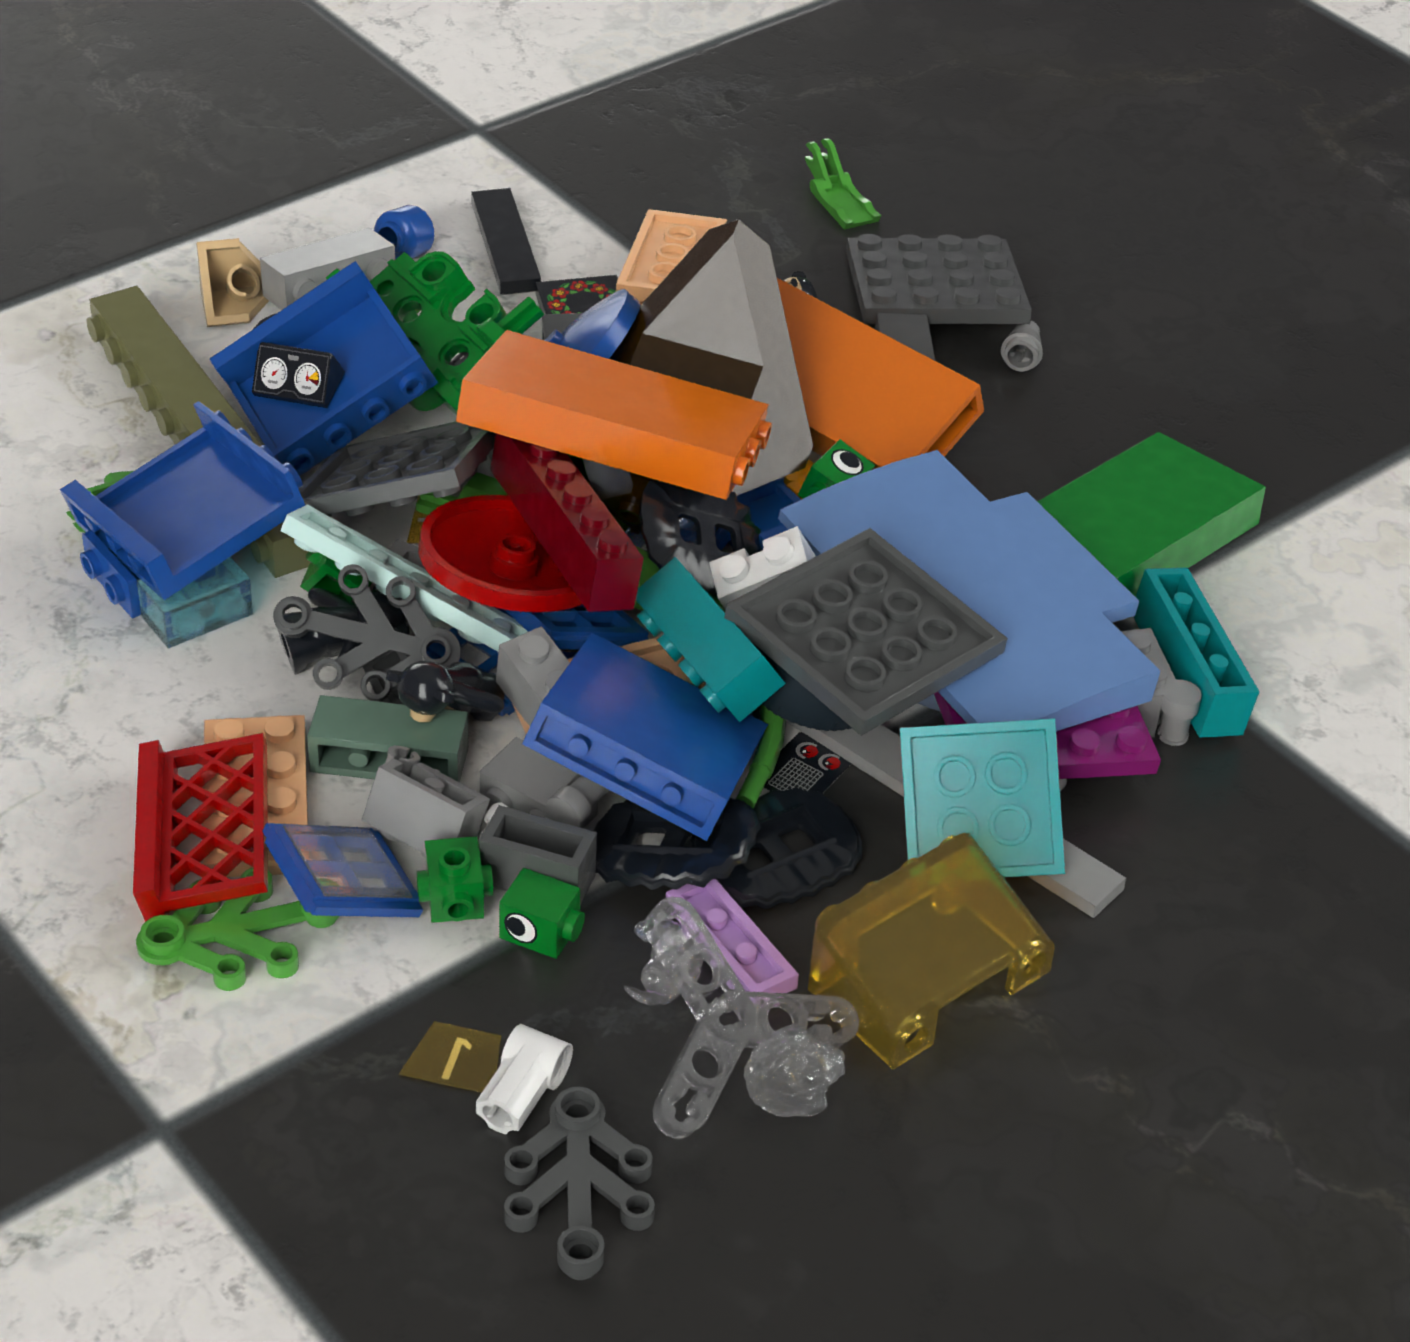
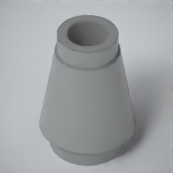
M1030 321V324H1017L1002 343L1001 356L1008 367L1015 371L1023 372L1033 369L1040 363L1043 349L1040 329L1035 322Z

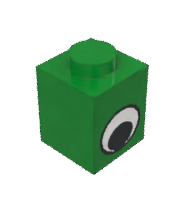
M839 439L811 466L798 495L801 498L810 496L822 489L873 470L875 464Z
M524 867L499 902V938L554 959L558 958L568 941L575 942L583 928L585 913L580 911V888Z

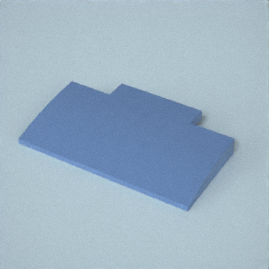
M938 450L861 473L780 509L778 517L780 522L788 530L798 526L815 556L871 528L1008 638L1004 653L938 691L967 724L1055 718L1056 731L1152 701L1161 671L1113 624V622L1135 616L1139 600L1028 492L990 502Z

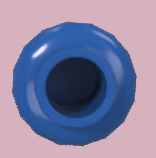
M405 205L386 211L377 219L374 226L376 233L395 245V259L404 252L412 259L422 256L432 247L434 242L432 220L418 206Z

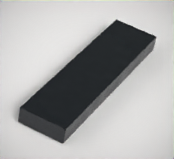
M511 188L471 191V204L500 294L536 291V282H541V276Z

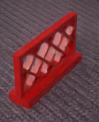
M263 733L167 752L163 751L159 740L139 744L133 895L145 922L154 916L169 915V911L268 892V847L265 844L266 837L262 832L266 823H268L267 742ZM253 753V758L240 770L227 765L236 756ZM195 764L203 766L189 780L178 775V768ZM216 774L229 779L213 794L202 788ZM241 787L253 792L239 807L227 802ZM191 797L203 802L188 817L177 812ZM216 810L226 814L228 817L213 831L201 825ZM241 824L252 828L253 831L238 845L226 839ZM191 833L203 839L187 855L176 849ZM216 847L228 853L213 869L200 863ZM242 861L253 867V876L234 880L226 877ZM190 871L202 877L192 888L175 891V885Z

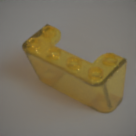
M961 833L947 837L938 847L919 858L907 860L900 869L879 881L869 882L859 893L838 905L828 906L819 914L815 922L816 930L813 938L808 990L894 1070L934 1045L940 1008L1008 966L1005 989L1011 995L1017 993L1051 971L1055 948L1052 940L970 833ZM1029 963L1031 966L1024 970L1026 965ZM919 1029L917 1035L910 1042L905 1044L909 1036L914 1031Z

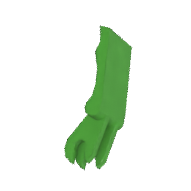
M829 138L821 140L828 154L821 153L816 142L806 143L809 151L813 154V158L805 156L806 164L815 178L810 180V190L839 225L846 230L879 222L882 215L874 209L871 201L858 192L851 181L849 173L843 172L832 140Z

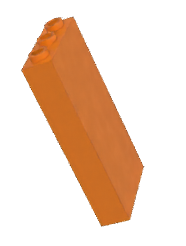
M777 278L813 441V452L823 456L841 439L875 464L874 469L938 450L945 457L984 412L980 384Z
M506 330L462 379L456 422L724 500H727L735 485L743 486L749 467L755 466L760 449L764 450L766 448L772 428V423L765 421L769 404Z

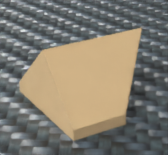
M239 238L197 242L200 291L207 327L250 323L269 302L262 292L260 261L239 241Z

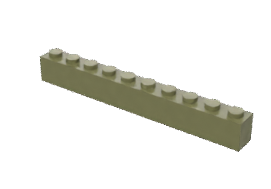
M137 285L89 299L91 317H88L86 321L92 340L101 343L109 363L118 366L128 388L133 387L136 390L143 409L146 412L151 411L161 433L164 436L169 435L174 445L203 427L193 404L199 401L214 413L218 410L222 412L232 427L236 430L240 427L243 428L256 445L262 446ZM284 522L250 543L255 560L258 563H264L274 578L307 568L310 564L306 559L308 551L298 547L294 543V538L280 531Z

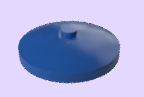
M626 289L618 290L582 313L562 333L557 329L554 330L545 341L609 359L634 323L640 309V302Z

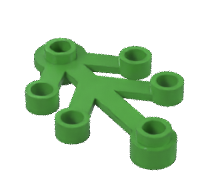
M253 868L246 870L241 875V878L253 876ZM268 871V892L229 899L221 908L222 901L178 909L172 915L154 916L142 925L141 931L136 938V946L139 956L150 964L170 965L181 961L213 974L214 984L219 989L233 991L242 987L246 981L244 960L235 954H217L200 945L211 942L220 943L265 961L267 971L271 976L280 979L293 976L299 968L297 948L291 943L274 942L254 933L307 921L308 924L316 928H326L333 925L340 916L312 915L311 912H305L300 901L246 913L253 903L266 901L272 896L273 880L272 874ZM200 880L193 882L189 888H192ZM316 880L320 887L340 888L332 881ZM218 910L210 921L193 925L200 914H211ZM281 958L289 959V960L284 961V962H278V961H276V960L281 959ZM226 971H236L232 974H223Z

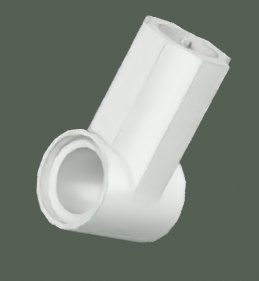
M523 1024L517 1025L504 1046L500 1067L476 1101V1114L486 1121L489 1128L497 1132L507 1134L512 1130L519 1131L547 1088L555 1090L562 1083L572 1059V1044Z

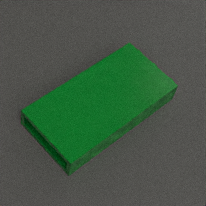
M1157 432L1037 502L1136 597L1145 569L1189 568L1258 525L1266 486Z

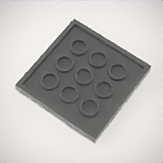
M863 234L858 238H847L846 254L864 324H875L877 313L927 314L929 324H1030L1032 308L1006 239H1001L995 235H982L978 239H961L959 236L950 234L941 235L938 238H921L913 234H904L898 238H881L874 234Z
M451 422L346 445L337 450L307 479L303 486L299 488L305 505L308 504L329 517H332V513L347 511L348 516L360 515L372 510L375 504L389 502L391 507L403 506L415 501L418 495L432 492L435 498L446 497L460 491L463 482L474 475V470L480 463L487 460V455L494 449L496 433L458 422Z
M871 528L726 604L724 619L734 622L754 645L861 736L1001 655L1005 651L1008 639Z

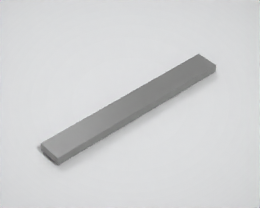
M786 720L787 723L904 797L901 740L898 734L882 724L861 736L853 728L842 731H824L799 726ZM1063 838L1065 874L1028 877L1087 915L1095 918L1124 890L1126 877Z

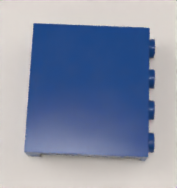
M356 261L210 358L211 363L231 389L264 445L271 450L277 461L281 464L286 462L291 464L299 476L438 383ZM265 342L331 353L345 373L328 407L323 408L254 396L252 386L260 343Z
M199 401L193 404L203 425L202 428L104 491L94 496L77 480L70 482L60 489L76 523L85 532L92 530L124 566L164 600L284 522L287 514L305 506L299 491L303 483L291 464L288 462L281 464L266 445L259 447L243 428L240 427L236 430L222 412L218 410L214 413Z
M592 632L541 702L522 744L707 841L768 724L750 714L739 723L727 707L718 713L699 691L700 688Z

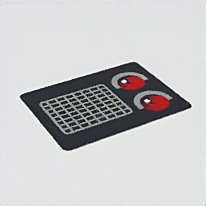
M799 732L781 750L775 769L770 779L767 780L764 789L768 791H785L797 787L805 791H819L823 794L851 763L808 735Z

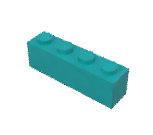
M676 557L638 588L636 601L643 610L636 616L654 637L658 636L661 632L664 633L657 641L675 662L684 656L685 659L678 666L696 687L704 681L706 682V685L699 691L718 713L727 707L740 723L786 684L736 624L724 619L725 612Z
M1188 567L1145 569L1136 594L1139 604L1133 618L1139 629H1152L1175 679L1190 681L1201 690L1202 698L1199 711L1191 720V724L1198 737L1243 735L1260 691Z

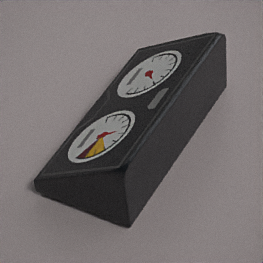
M261 342L257 351L252 393L258 397L327 408L345 371L331 353Z

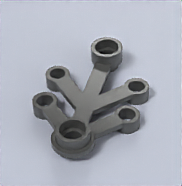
M355 564L347 565L340 571L338 583L342 592L352 597L367 624L313 611L306 600L296 596L282 599L276 605L273 612V619L277 629L286 637L300 638L309 631L360 643L359 646L336 659L324 658L314 665L313 678L315 683L324 690L337 688L344 677L389 651L409 655L388 669L401 672L410 664L419 661L437 662L443 667H447L454 662H459L461 657V648L456 636L447 629L436 628L431 625L415 598V586L410 579L403 576L391 579L386 586V596L392 606L402 610L415 636L397 632L393 629L368 587L366 571L361 566ZM350 573H357L361 575L363 580L359 587L349 588L344 584L345 577ZM405 585L410 589V595L405 600H396L392 596L394 587ZM291 607L299 608L302 611V617L296 623H288L284 620L285 611ZM433 643H440L445 647L446 652L443 657L432 659L427 655V648ZM332 666L337 670V676L333 681L323 682L319 679V672L323 667ZM372 670L363 676L361 690L368 700L383 701L389 696L390 691L397 687L396 682L386 680L388 670L385 672ZM373 678H380L385 682V689L379 694H371L367 690V684Z
M580 1086L563 1090L551 1104L549 1110L550 1123L525 1144L512 1147L506 1152L504 1156L505 1178L515 1185H527L533 1182L538 1175V1161L567 1141V1155L523 1192H516L507 1197L504 1202V1222L514 1232L523 1233L532 1230L538 1223L539 1209L567 1187L568 1229L562 1232L557 1242V1263L568 1277L575 1280H586L602 1268L605 1249L602 1235L592 1228L591 1187L620 1209L621 1223L627 1229L633 1231H642L652 1225L655 1215V1201L647 1192L635 1190L626 1183L640 1184L650 1178L653 1166L651 1151L643 1145L633 1144L605 1122V1107L597 1094L588 1088ZM590 1141L619 1160L618 1173L621 1178L590 1155ZM631 1161H639L644 1165L639 1167H632L627 1163ZM523 1162L529 1166L526 1168H516L513 1165ZM639 1207L646 1211L641 1214H635L629 1210ZM517 1209H526L530 1213L526 1215H516L513 1213V1211ZM584 1256L587 1259H575L574 1257Z

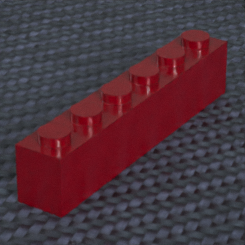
M496 434L490 471L506 494L509 495L519 513L588 612L634 610L644 557L570 457L562 452Z

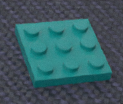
M1055 718L900 728L909 883L1065 874Z

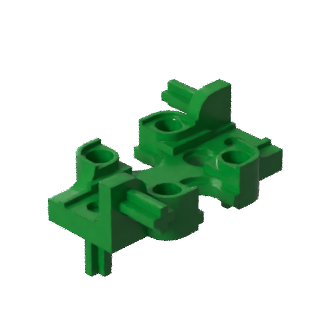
M442 251L428 253L416 262L404 252L397 259L389 260L387 262L388 266L376 275L370 283L438 381L436 385L413 399L409 404L419 411H430L444 403L457 416L462 379L506 330L523 334L544 316V313L532 298L527 297L507 314L497 297L488 289H485V294L467 310L465 319L462 322L452 319L454 309L475 290L474 285L468 280L458 262ZM336 268L326 277V279H329L330 277L338 273L340 270ZM415 309H421V313L419 316L416 313ZM462 352L469 353L466 360L461 364L449 365L455 355Z

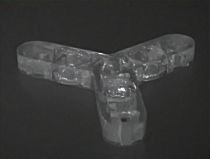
M673 896L665 898L648 913L644 923L647 939L697 1020L654 1103V1121L658 1129L666 1136L674 1139L685 1138L704 1125L744 1047L831 1051L843 1046L854 1038L859 1027L857 1011L844 998L828 995L745 991L697 910L685 899ZM677 917L682 926L677 931L675 929L666 931L662 926V922L666 918L671 920ZM692 939L695 945L679 956L676 950L682 944L685 946ZM700 958L710 965L713 972V979L710 984H699L689 976L687 970L689 959ZM721 987L724 993L719 998H714L708 1004L705 997L710 996L716 989ZM771 1008H781L790 1015L793 1023L790 1034H779L772 1029L768 1021V1013ZM734 1011L739 1020L734 1025L727 1024L723 1026L719 1017L724 1012L730 1013ZM829 1013L831 1014L832 1021L841 1024V1029L832 1034L831 1026L827 1024H814L806 1030L808 1021H819ZM704 1050L715 1057L718 1071L714 1078H705L695 1071L692 1063L695 1051ZM689 1088L698 1091L691 1097L686 1107V1113L691 1117H687L682 1122H679L674 1118L677 1109L673 1105L686 1095Z

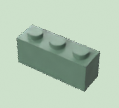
M320 695L307 735L309 771L375 780L378 767L385 764L388 748L396 745L410 748L406 759H409L411 752L415 751L420 756L419 763H423L433 769H438L442 774L460 782L469 748L468 712L443 709L434 716L431 722L421 723L413 720L410 716V709L404 704Z

